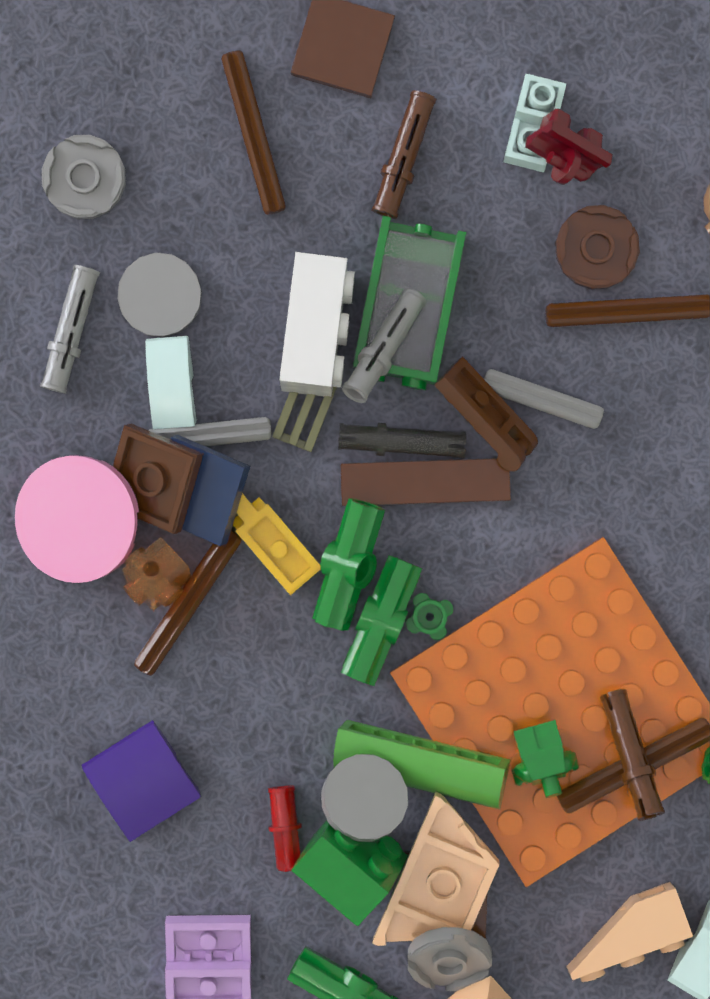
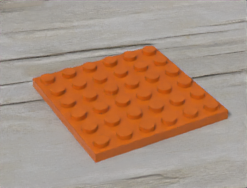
M604 537L596 540L390 672L433 741L511 760L501 808L495 809L475 803L473 805L525 887L533 884L635 819L637 812L627 784L572 813H566L563 810L557 796L546 798L542 783L534 786L532 783H522L521 786L515 785L511 770L522 762L516 745L514 731L556 720L563 744V751L575 752L579 764L578 770L573 771L572 769L566 773V777L558 779L561 790L620 760L606 712L600 700L602 695L607 694L608 696L610 691L626 689L643 748L700 718L706 719L710 724L709 701ZM710 741L655 769L656 776L653 778L661 801L702 776L701 766L704 761L705 751L710 746Z

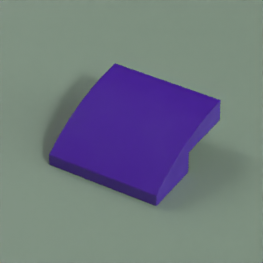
M153 720L81 765L93 788L129 842L201 797L196 784L179 762L174 749Z

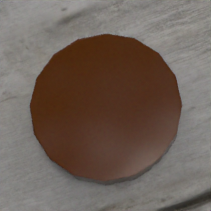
M605 205L586 206L573 213L560 227L555 242L556 259L563 274L576 285L591 290L608 289L622 282L635 268L640 253L639 235L635 227L632 226V223L620 210Z

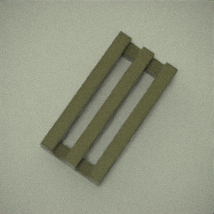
M333 387L332 397L324 396L307 441L301 440L299 437L316 395H306L291 435L283 432L299 394L297 392H289L272 437L312 453L337 387Z

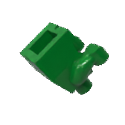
M556 720L514 731L516 745L522 762L511 770L515 785L521 786L522 783H532L534 786L542 783L546 798L562 794L558 779L566 777V773L572 769L573 771L578 770L579 764L575 752L563 751V744Z

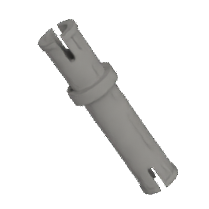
M73 265V273L63 303L53 341H49L47 346L50 355L42 383H40L39 387L66 394L74 360L79 358L81 354L78 345L88 315L96 281L100 274L99 271L80 265Z
M409 288L402 291L399 300L383 322L370 346L364 347L358 355L359 363L342 388V391L348 398L358 403H365L380 376H384L389 372L392 367L390 360L406 337L420 311L425 307L426 299L422 294Z

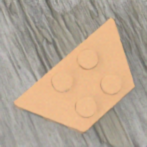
M435 792L375 932L372 944L385 946L386 942L413 941L426 931L442 927H456L471 931L500 865L499 859L447 799L438 792Z

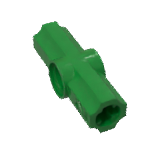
M348 499L337 538L328 544L321 557L320 568L325 577L312 617L316 623L341 631L349 630L360 591L369 585L376 572L377 559L372 552L385 513L381 506L359 499Z
M388 555L372 596H368L363 612L355 628L357 634L344 660L341 673L360 682L375 686L390 646L395 645L408 613L406 607L411 595L414 593L422 568Z
M306 945L287 977V980L320 999H398L378 988V984L369 976L362 974L360 977V971L350 966H345L344 968Z

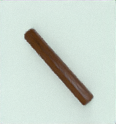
M241 50L228 52L222 55L221 60L263 211L265 214L279 213L285 210L286 205L244 54Z
M710 295L551 303L546 306V323L549 327L708 318L710 317Z
M231 530L227 544L218 546L213 543L136 658L134 666L138 670L149 676L156 672L241 544L242 539L238 534Z
M700 718L644 747L649 765H654V768L657 769L709 742L710 724L706 719ZM621 760L563 789L562 794L557 796L563 810L566 813H572L624 786L621 774L624 773Z

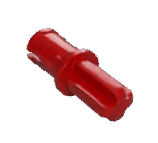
M294 785L268 788L272 825L268 829L269 832H273L276 867L278 871L283 872L291 871L301 855L298 829L302 828V823H297Z

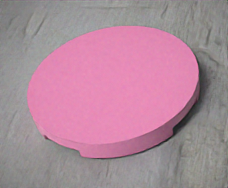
M71 455L53 459L37 468L22 486L16 502L15 527L22 549L38 569L61 581L83 583L112 573L128 558L135 545L134 540L138 522L137 512H139V508L131 486L117 469L103 460Z

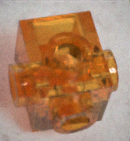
M162 537L158 538L147 549L141 547L134 551L125 561L126 567L122 569L127 583L123 586L125 592L138 606L145 602L153 612L161 605L167 607L176 601L183 592L181 587L191 578L189 566Z

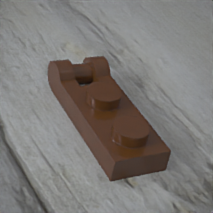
M463 356L452 364L434 385L444 395L446 400L473 426L475 431L498 453V462L505 470L517 471L524 463L526 456L530 455L536 448L538 439L535 433Z

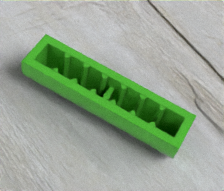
M346 720L338 728L333 758L335 768L342 760L356 754L375 755L389 761L401 773L407 787L431 793L438 792L443 796L495 809L501 808L511 761L510 759L351 720Z

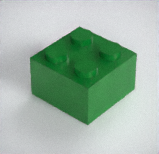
M326 820L312 836L291 871L358 927L388 895L408 855L403 852L400 844L390 836L382 837L373 842H359L342 834L339 830L336 831Z

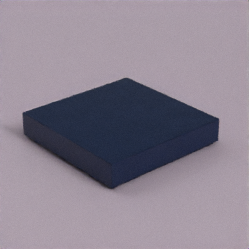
M180 435L171 436L170 440L204 453L182 530L218 546H223L228 542L251 466Z

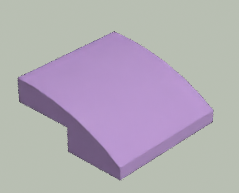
M251 915L166 916V999H251Z

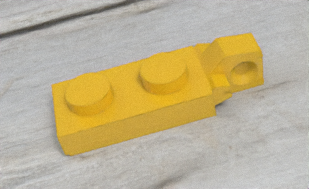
M242 493L237 509L238 515L233 523V526L237 529L235 532L284 589L292 595L321 570L320 564L268 503L265 504L260 497L251 503Z

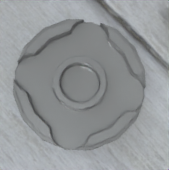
M73 135L64 139L65 141L60 142L49 151L42 166V187L49 201L62 214L76 219H94L108 213L120 201L126 186L125 167L118 152L105 140L92 135Z
M152 253L139 257L126 268L119 281L117 299L122 315L133 328L147 336L164 338L181 333L193 322L201 308L202 290L197 275L185 261L172 254Z
M356 754L342 760L328 774L321 790L322 809L328 823L336 831L339 830L342 834L355 841L373 842L389 835L402 822L408 807V791L401 773L389 761L375 755Z
M442 927L429 930L416 937L408 947V971L415 981L426 988L435 989L436 984L445 986L446 991H458L487 978L489 968H492V949L487 940L476 932L467 929Z

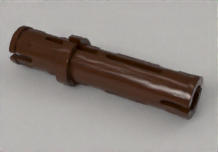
M412 90L410 94V100L398 130L388 165H383L380 172L384 177L375 204L371 210L378 215L391 217V219L398 217V210L406 187L412 184L415 177L411 172L423 141L433 106L437 100L430 94L417 90ZM415 119H416L417 121H416V124H415V127H414V130H413V133H412V136H411V139H410L408 148H407V150H406V145H407V142H408V139H409V136H410V133H411V130H412L414 121H415ZM401 160H402L403 163H402L401 169H400V171H399V174H398V177H397V180H396L394 189H393V191H392V186H393L395 177L397 176V173H398V170H399V166H400V163H401Z
M626 689L610 691L608 696L604 694L600 697V700L606 712L616 749L622 763L624 773L621 774L623 784H627L631 792L638 821L663 815L665 810L653 778L656 776L654 765H649L630 707Z

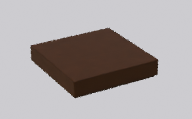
M312 0L291 69V75L371 99L395 15L344 0Z
M134 424L124 425L113 467L124 476L135 494L139 508L137 519L172 534L180 533L204 453Z

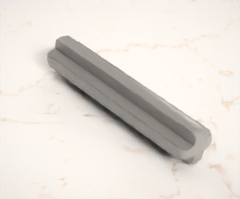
M489 369L484 376V380L500 397L592 429L598 428L601 423L604 409L598 405L494 369Z
M267 417L195 424L192 427L148 430L168 439H171V436L180 435L203 446L269 440L272 436L271 422Z

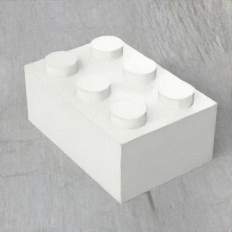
M295 252L279 379L281 391L332 397L333 387L341 388L344 356H337L338 345L346 346L349 314L342 313L343 303L352 304L355 271H347V258Z

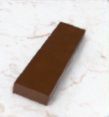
M498 459L341 464L342 506L347 505L349 498L359 499L376 505L510 501V471L501 467Z

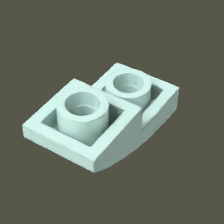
M525 74L505 152L504 163L544 172L547 164L546 159L525 148L526 140L529 135L540 129L544 116L554 109H561L566 83Z
M177 336L146 339L147 380L153 429L195 426L197 419L191 382L194 375L189 337Z

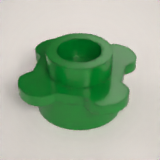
M426 593L417 594L413 598L415 607L412 617L406 621L407 629L414 634L423 632L429 634L433 640H441L447 633L445 628L447 617L453 613L451 602L448 600L439 602L430 599ZM429 612L434 615L431 621L426 619V614Z

